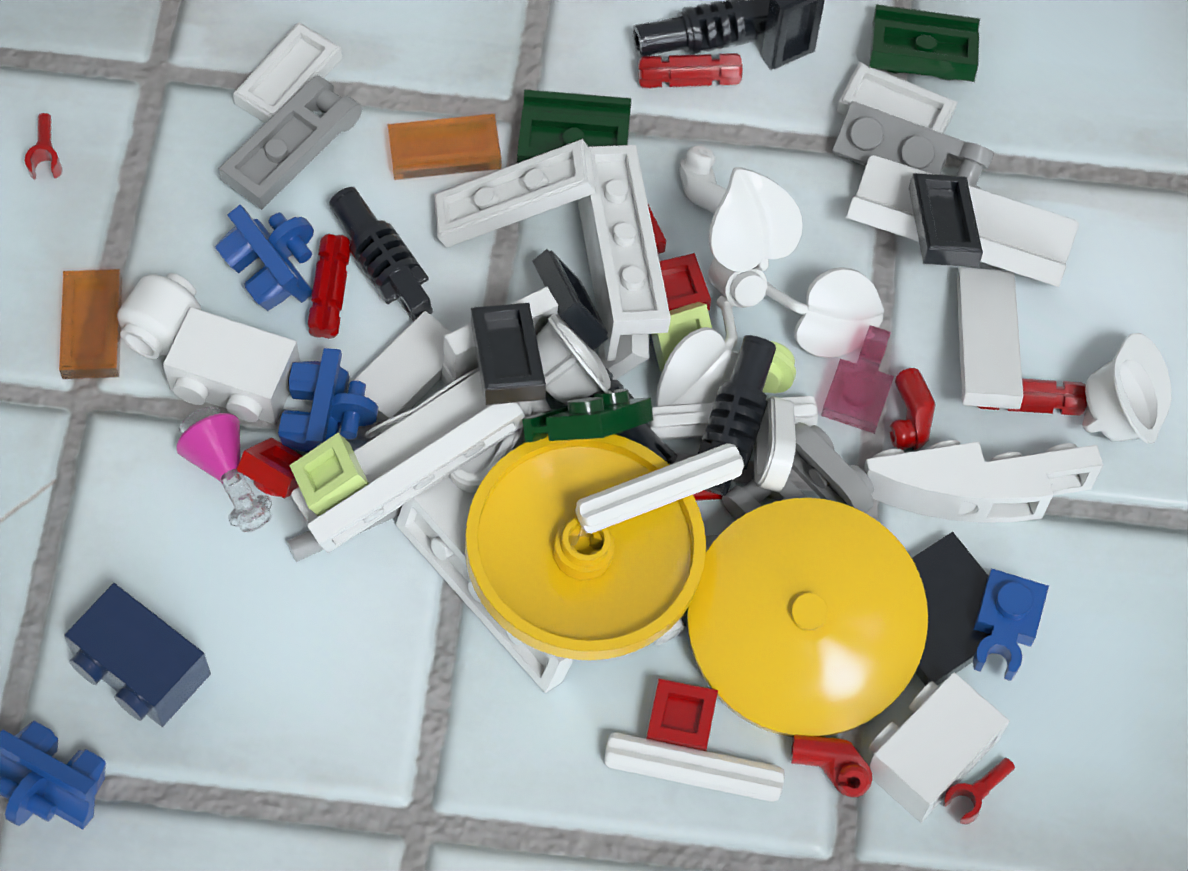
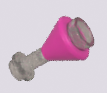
M214 406L199 409L187 416L179 426L181 436L176 445L177 453L221 482L235 507L228 516L232 526L239 527L242 532H252L267 524L272 518V512L270 511L272 500L267 495L255 496L244 475L236 470L241 459L239 419L233 414L222 413L218 407Z

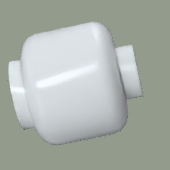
M169 273L166 277L157 274L142 277L117 313L118 322L122 328L120 332L122 340L131 349L144 357L157 359L160 355L167 356L190 307L201 310L200 304L194 297L196 295L194 286L185 278L174 273Z

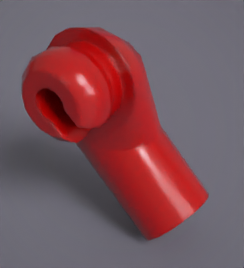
M907 368L901 371L895 378V385L906 406V419H898L892 422L890 425L892 431L889 433L892 445L896 449L906 450L912 447L916 451L929 441L936 404L922 373L916 368Z
M794 734L791 764L821 767L836 789L845 796L851 798L860 797L868 791L873 780L872 771L850 741Z

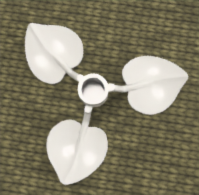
M734 167L725 194L710 224L709 246L715 259L709 268V280L722 294L717 299L716 304L722 310L726 338L724 340L716 330L709 327L700 328L685 336L671 352L664 366L656 391V407L715 402L719 387L723 386L724 382L731 380L739 352L732 350L738 341L732 311L733 306L739 308L751 307L758 304L764 296H769L790 310L802 314L796 324L794 338L806 352L823 358L842 356L858 349L875 334L883 321L885 310L875 286L864 274L857 270L839 267L822 273L810 284L806 293V304L794 300L767 282L763 271L769 266L768 259L784 258L795 250L802 234L803 223L801 212L793 198L777 183L764 175L749 169Z

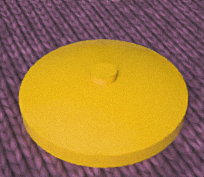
M547 434V437L544 439L523 443L510 451L492 467L480 483L473 497L466 524L464 546L466 565L473 588L483 606L502 628L528 646L544 653L573 660H604L635 652L662 637L677 623L690 605L700 582L706 556V536L701 512L693 494L599 531L587 533L581 527L575 511L579 499L669 466V464L643 445L615 434L605 438L549 441Z
M791 498L769 503L746 513L728 526L714 540L706 552L701 579L688 606L687 623L691 650L704 680L710 689L718 690L717 697L733 713L745 721L775 734L793 737L794 734L827 737L853 730L869 722L889 707L904 691L920 663L925 648L928 629V609L924 586L911 556L901 542L884 525L868 514L840 502L820 498Z

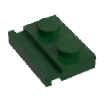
M876 4L872 24L869 68L882 69L891 73L904 72L933 76L943 80L975 82L979 62L980 33H978L980 18Z
M524 89L517 163L581 139L584 140L588 147L628 145L632 98Z
M628 389L608 390L609 392L607 393L604 391L593 393L594 397L567 401L566 406L522 419L525 443L544 439L547 437V434L549 441L605 438L653 421L651 398L629 399Z

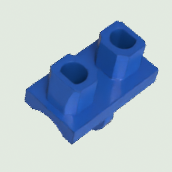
M239 204L227 214L235 227L216 244L215 248L229 266L238 273L242 272L258 257L262 260L265 266L246 281L244 286L253 299L265 310H271L291 295L303 303L312 295L313 289L288 257L293 255L299 263H304L312 257L313 253L307 246L314 233L312 225L304 217H294L287 220L279 212L272 215L268 221L274 229L270 234L261 221L252 219L245 208Z
M324 348L321 362L305 361L292 363L289 377V391L292 399L312 400L313 403L311 412L284 410L278 430L282 445L293 450L310 452L338 433L340 424V434L346 439H355L359 426H368L376 422L379 407L376 402L365 397V383L361 381H351L349 383L350 376L348 371L340 367L341 349Z
M32 721L15 736L2 729L0 732V795L9 800L5 811L6 820L21 826L33 814L47 822L54 815H57L83 830L94 817L95 795L105 780V760L87 749L78 750L67 764L55 759L53 756L58 751V738L51 729L36 721Z

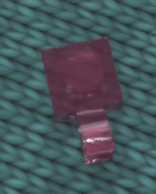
M870 325L857 364L840 358L821 416L875 434L894 376L879 371L891 335L890 331Z

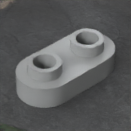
M801 422L796 423V448L791 468L821 499L840 502L864 513L868 512L874 505L872 497L874 486L868 475L856 465L849 466L834 451L831 439L820 427L816 425L810 427Z

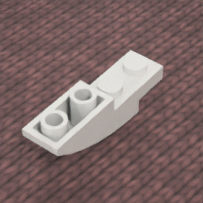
M947 440L936 443L927 450L908 453L901 449L882 451L872 458L866 459L863 471L868 475L874 486L873 499L884 504L916 514L946 520L993 523L1042 519L1054 495L1091 490L1103 467V462L1097 445L1077 448V445L1073 443L1056 445L1049 448L1045 453L1022 456L1018 452H1007L993 457L989 462H985L979 442L960 444L956 440Z

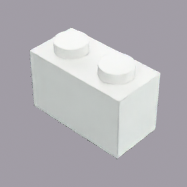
M190 307L163 366L170 391H173L180 399L195 405H202L207 402L226 408L230 414L246 422H257L259 419L276 425L290 394L289 377L292 363L300 362L297 341Z
M955 672L940 687L933 681L928 683L909 705V709L914 714L900 728L894 722H891L881 731L869 747V750L874 753L869 766L872 771L873 781L920 823L941 803L950 787L958 784L995 746L1010 721Z

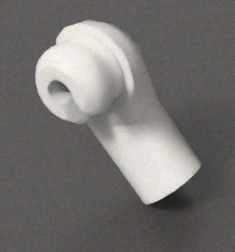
M694 146L687 151L686 158L681 160L679 168L685 195L692 203L715 213L725 194L726 188L716 183L712 168L715 163L713 152L703 146Z

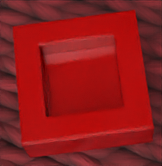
M695 253L659 261L669 311L696 302L706 304L708 311H710L711 297Z
M271 437L244 450L236 470L254 480L255 487L260 491L285 499L299 487L290 465L303 457V455L282 445L281 442Z
M659 679L647 739L707 751L718 690Z

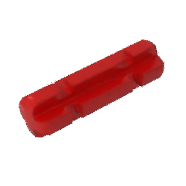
M737 53L719 54V59H712L711 54L668 56V61H661V56H643L639 59L638 79L640 86L643 88L662 87V82H669V87L712 86V80H719V85H738L741 83L743 75L741 56Z
M325 234L320 239L318 252L320 259L316 265L311 297L313 304L309 310L307 323L310 335L316 338L332 339L339 333L341 319L339 313L343 306L347 279L346 266L349 264L351 250L349 238L344 235Z
M1022 378L1023 399L1020 409H1007V411L1053 414V409H1060V414L1080 416L1084 414L1087 408L1086 384L1063 381V386H1057L1055 380ZM977 406V407L980 408V409H987V410H999V409H1000V408H993V407H980V406Z

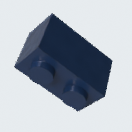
M113 583L64 634L73 655L69 663L83 678L93 685H97L102 679L117 691L114 699L127 713L139 721L147 715L162 728L211 675L203 651L116 583Z

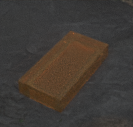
M495 113L388 124L394 180L502 169Z
M120 269L63 271L59 363L62 379L120 377L121 327L117 318L118 310L122 306V276Z

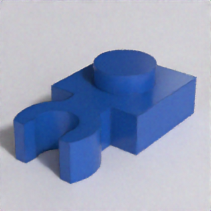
M991 568L974 625V630L990 634V636H987L980 642L974 654V670L981 672L989 654H999L1007 662L1004 679L1011 681L1015 677L1022 663V652L1017 643L1029 647L1032 646L1037 635L1049 585Z

